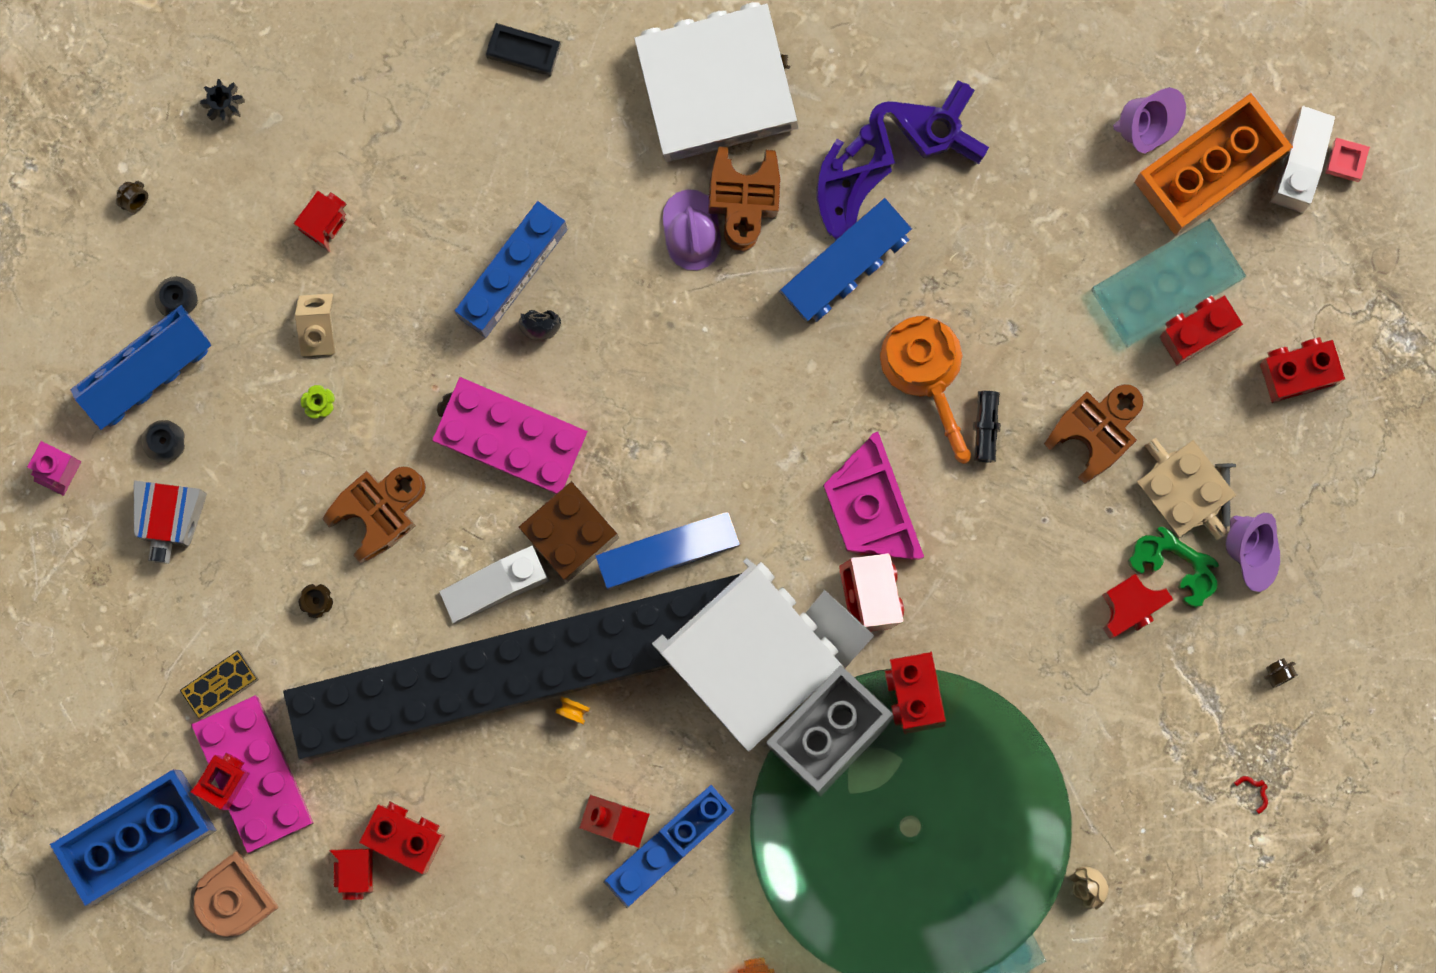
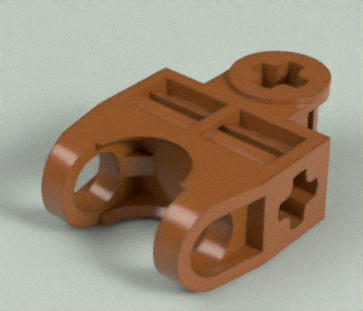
M719 146L709 182L708 214L725 215V242L735 251H747L757 242L761 231V217L776 218L779 212L780 173L776 151L765 150L764 161H762L760 169L752 175H743L734 169L731 159H728V147ZM739 225H745L746 237H740V232L737 230Z
M1119 385L1099 403L1086 391L1064 413L1044 445L1049 450H1052L1059 442L1063 444L1071 439L1082 441L1089 450V459L1085 465L1087 468L1078 478L1084 484L1110 468L1137 441L1125 427L1142 410L1143 396L1141 392L1132 385ZM1127 397L1131 401L1128 405L1129 409L1119 410L1117 408L1120 402L1119 399L1123 400Z
M405 466L392 470L380 482L371 473L365 471L340 493L325 513L323 521L330 528L343 519L347 521L354 517L361 518L366 525V535L361 541L363 545L353 556L359 563L366 562L394 546L416 526L405 512L424 496L426 490L425 481L414 469ZM404 478L407 481H411L410 486L412 490L409 493L404 490L400 491L402 489L400 482ZM363 488H364V490L371 496V498L377 503L376 505H375V504L371 501V499L364 493V491L362 490ZM383 512H384V513L390 518V520L396 525L397 529H396V528L389 522V520L383 515Z

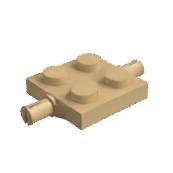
M1154 438L1151 442L1159 453L1156 452L1150 442L1144 447L1150 452L1157 463L1152 471L1137 481V483L1179 538L1192 528L1204 524L1216 540H1219L1222 536L1214 525H1216L1223 536L1229 531H1227L1216 515L1221 507L1233 499L1236 494L1196 442L1192 440L1179 451L1169 454L1157 438Z

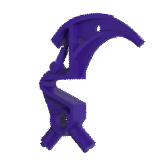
M957 80L941 108L893 101L882 102L876 105L871 111L869 124L864 125L860 129L859 136L845 149V153L839 159L835 158L844 142L836 139L820 166L816 186L819 214L830 236L832 235L837 240L857 222L860 206L867 194L892 172L891 167H893L895 162L883 120L884 117H890L923 158L944 153L949 148H952L978 165L980 164L989 147L960 130L963 125H961L962 121L959 117L975 92L970 85ZM936 121L944 122L949 129L948 136L945 138L936 137L931 131L932 123ZM865 144L875 148L874 156L869 164L843 171V163L849 157H853ZM844 180L850 182L848 188L843 187L842 182ZM837 207L842 208L843 213L841 215L835 213Z

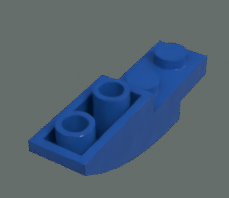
M710 785L606 878L604 883L621 903L628 908L735 810Z

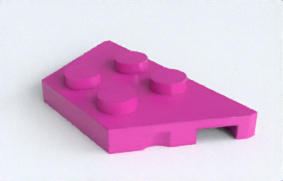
M875 432L823 485L845 548L848 552L872 555L890 554V557L914 560L923 559L924 555L881 437L879 432Z

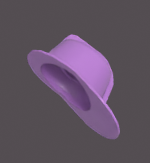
M1168 87L1148 97L1128 101L1121 112L1120 120L1113 125L1115 131L1120 132L1127 142L1132 143L1138 152H1150L1159 145L1169 141L1179 132L1186 116L1184 96L1178 89Z
M688 189L674 194L668 199L664 207L663 224L666 247L669 256L678 266L686 270H700L714 262L720 252L721 237L718 214H708L709 197L698 190Z
M1265 512L1256 517L1233 516L1230 519V530L1226 539V550L1240 564L1245 585L1252 591L1261 592L1266 590L1274 582L1280 566L1276 519L1272 514Z

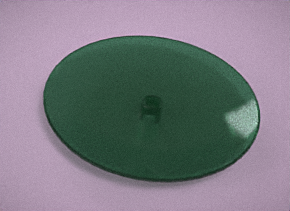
M891 669L877 670L854 677L892 712L891 705L898 704L896 691H888L885 670ZM936 670L946 727L904 734L902 725L895 726L893 720L821 797L771 750L765 758L754 789L750 813V840L758 879L773 911L788 932L816 958L841 973H983L1009 957L1033 935L1047 916L1058 896L1065 878L1072 840L1071 809L1062 772L1054 754L1032 722L1000 694L976 681L961 675ZM907 819L916 820L921 826L919 833L913 837L905 836L900 830L901 824Z

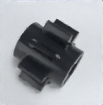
M217 79V85L211 88L204 87L207 95L206 99L200 101V104L203 108H211L207 113L211 121L218 116L225 124H228V118L234 115L237 117L241 116L238 111V104H243L245 99L242 95H234L238 90L234 82L226 87L220 79ZM226 96L227 99L224 100V106L219 107L217 104L221 103V97Z

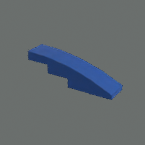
M727 512L595 555L607 590L639 578L643 579L671 568L675 569L737 547L740 544Z

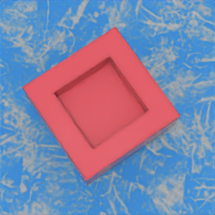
M1336 138L1332 145L1325 173L1359 182L1362 179L1370 147Z

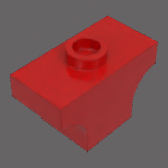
M1135 573L1102 595L1110 608V618L1103 627V630L1109 639L1116 637L1131 626L1138 631L1154 621L1152 613L1174 599L1167 588L1162 590L1147 588Z
M590 795L579 828L639 848L650 814Z

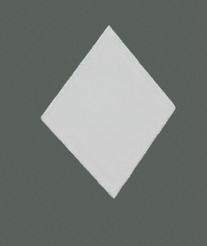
M825 590L805 612L818 627L813 632L820 640L825 636L839 652L835 657L845 668L874 637L868 629Z

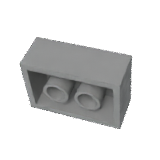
M840 665L766 743L779 759L821 797L894 720L893 713Z

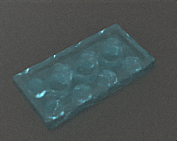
M1209 218L1093 286L1091 291L1126 348L1165 326L1167 321L1178 314H1186L1204 299L1212 295L1214 297L1242 281L1246 275Z

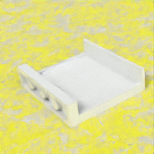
M752 2L743 5L736 12L727 14L726 11H717L709 14L707 19L694 22L692 19H686L675 23L673 28L665 30L651 28L643 31L641 36L634 37L666 162L717 150L719 146L729 147L798 129L797 118L768 4L760 5L759 2Z
M746 558L743 563L748 568L669 640L661 635L652 645L749 752L814 693L842 664L835 657L839 652L825 636L820 640L813 632L818 627L805 612L799 615L792 606L796 604L794 598L783 587L777 590L771 583L775 577L762 562L756 566Z

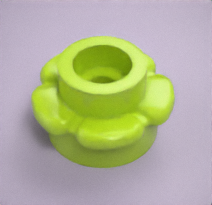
M321 385L309 387L308 392L304 393L301 397V406L305 408V414L310 418L327 417L334 409V394L331 390L324 389ZM316 399L321 400L319 405L315 404Z

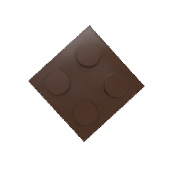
M572 481L519 526L522 533L566 583L596 559L595 555L603 553L619 539L616 531Z

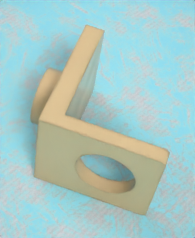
M333 294L301 295L298 297L295 320L301 356L335 354L336 348L331 320ZM310 303H323L322 306L316 308L306 307Z

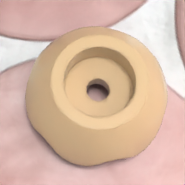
M1091 867L1076 868V872L1069 878L1074 883L1072 888L1073 894L1083 900L1084 908H1095L1097 910L1107 899L1109 892L1107 882L1097 869Z

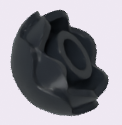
M180 276L164 279L157 286L154 295L156 307L164 316L170 314L180 305L189 314L196 308L198 303L194 284ZM178 294V299L173 300V295Z
M529 310L526 314L521 313L518 325L521 332L527 338L549 339L554 337L559 331L561 318L559 314H555L552 310H547L543 313Z
M159 420L150 424L142 436V447L145 454L158 463H169L171 460L179 457L184 451V431L180 426L169 420ZM162 438L166 439V442L164 444L160 443V440Z

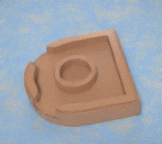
M235 851L200 879L195 891L193 905L194 913L199 923L207 931L225 937L246 933L279 908L239 851Z

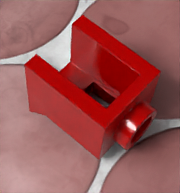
M317 191L293 224L299 228L298 230L330 252L328 239H333L347 221L345 218L346 213L343 210L347 204L331 192L325 196L320 191Z
M227 752L224 757L214 755L200 780L190 792L220 810H229L250 773L242 769L244 762ZM220 769L231 775L223 791L212 785Z
M372 849L329 850L338 860V862H334V887H338V893H343L342 900L364 899V892H373Z

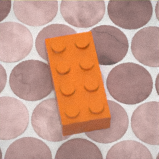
M1250 93L1141 171L1135 180V184L1173 234L1177 236L1283 160L1292 150L1293 146L1253 94Z

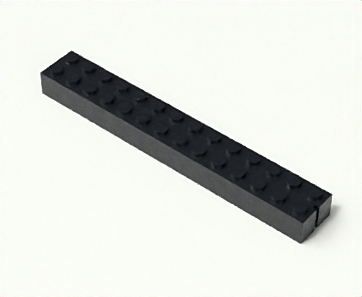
M742 573L283 690L299 760L307 761L672 667L652 643L661 635L669 640Z

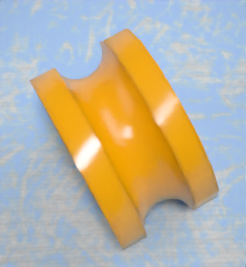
M561 696L562 706L556 709L555 713L584 725L583 715L589 712L590 708Z

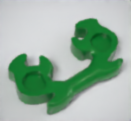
M1158 527L1156 529V532L1162 538L1152 535L1140 537L1135 542L1132 557L1128 559L1131 569L1138 574H1142L1145 571L1143 563L1152 564V572H1156L1164 563V557L1161 556V552H1173L1190 563L1195 571L1193 575L1186 574L1178 584V589L1188 587L1192 593V596L1184 597L1182 602L1195 608L1203 606L1204 600L1210 597L1218 586L1214 574L1207 566L1216 569L1219 567V563L1210 555L1197 552L1187 546L1171 530L1165 527Z

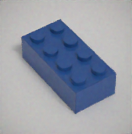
M173 769L50 844L85 906L98 904L217 831L198 797L190 792L192 787L182 770Z

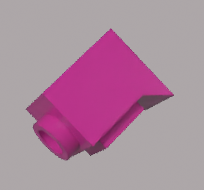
M40 441L27 467L33 470L31 475L34 476V482L64 496L82 461Z

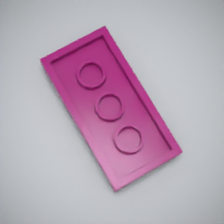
M459 377L432 442L557 494L564 488L588 431Z
M257 695L192 724L208 764L214 755L224 757L227 752L244 762L242 769L250 773L229 808L247 853L254 852L314 824ZM221 769L217 773L215 780L219 789L223 791L231 775Z

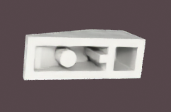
M1305 106L1301 107L1290 140L1293 148L1284 158L1270 201L1271 203L1303 213L1310 206L1322 172L1335 116Z
M532 545L498 560L439 592L452 622L457 623L549 582V579Z

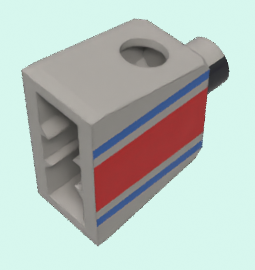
M134 480V535L140 540L151 542L148 561L169 564L172 544L189 546L191 544L207 493L197 488Z

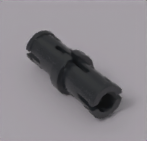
M978 391L976 422H973V430L976 431L974 461L992 463L996 462L997 432L1001 431V424L998 423L1000 393L996 391Z

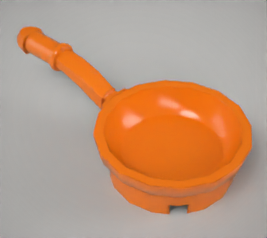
M926 316L907 318L891 328L882 342L880 352L882 371L891 385L905 394L920 397L933 396L946 431L944 435L949 439L955 453L954 457L959 463L965 464L970 460V449L967 448L960 432L961 428L957 426L945 394L942 393L946 391V387L951 385L960 372L963 357L960 341L950 327L937 319Z

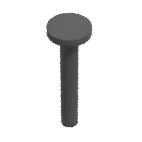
M1215 464V468H1221V476L1230 486V468L1236 467V464ZM1230 501L1222 506V524L1224 527H1230Z

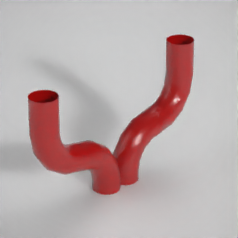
M1242 776L1234 782L1236 786L1247 781L1252 786L1261 787L1260 796L1263 804L1256 811L1258 814L1262 813L1268 806V798L1265 794L1268 786L1263 780L1256 782L1248 776Z

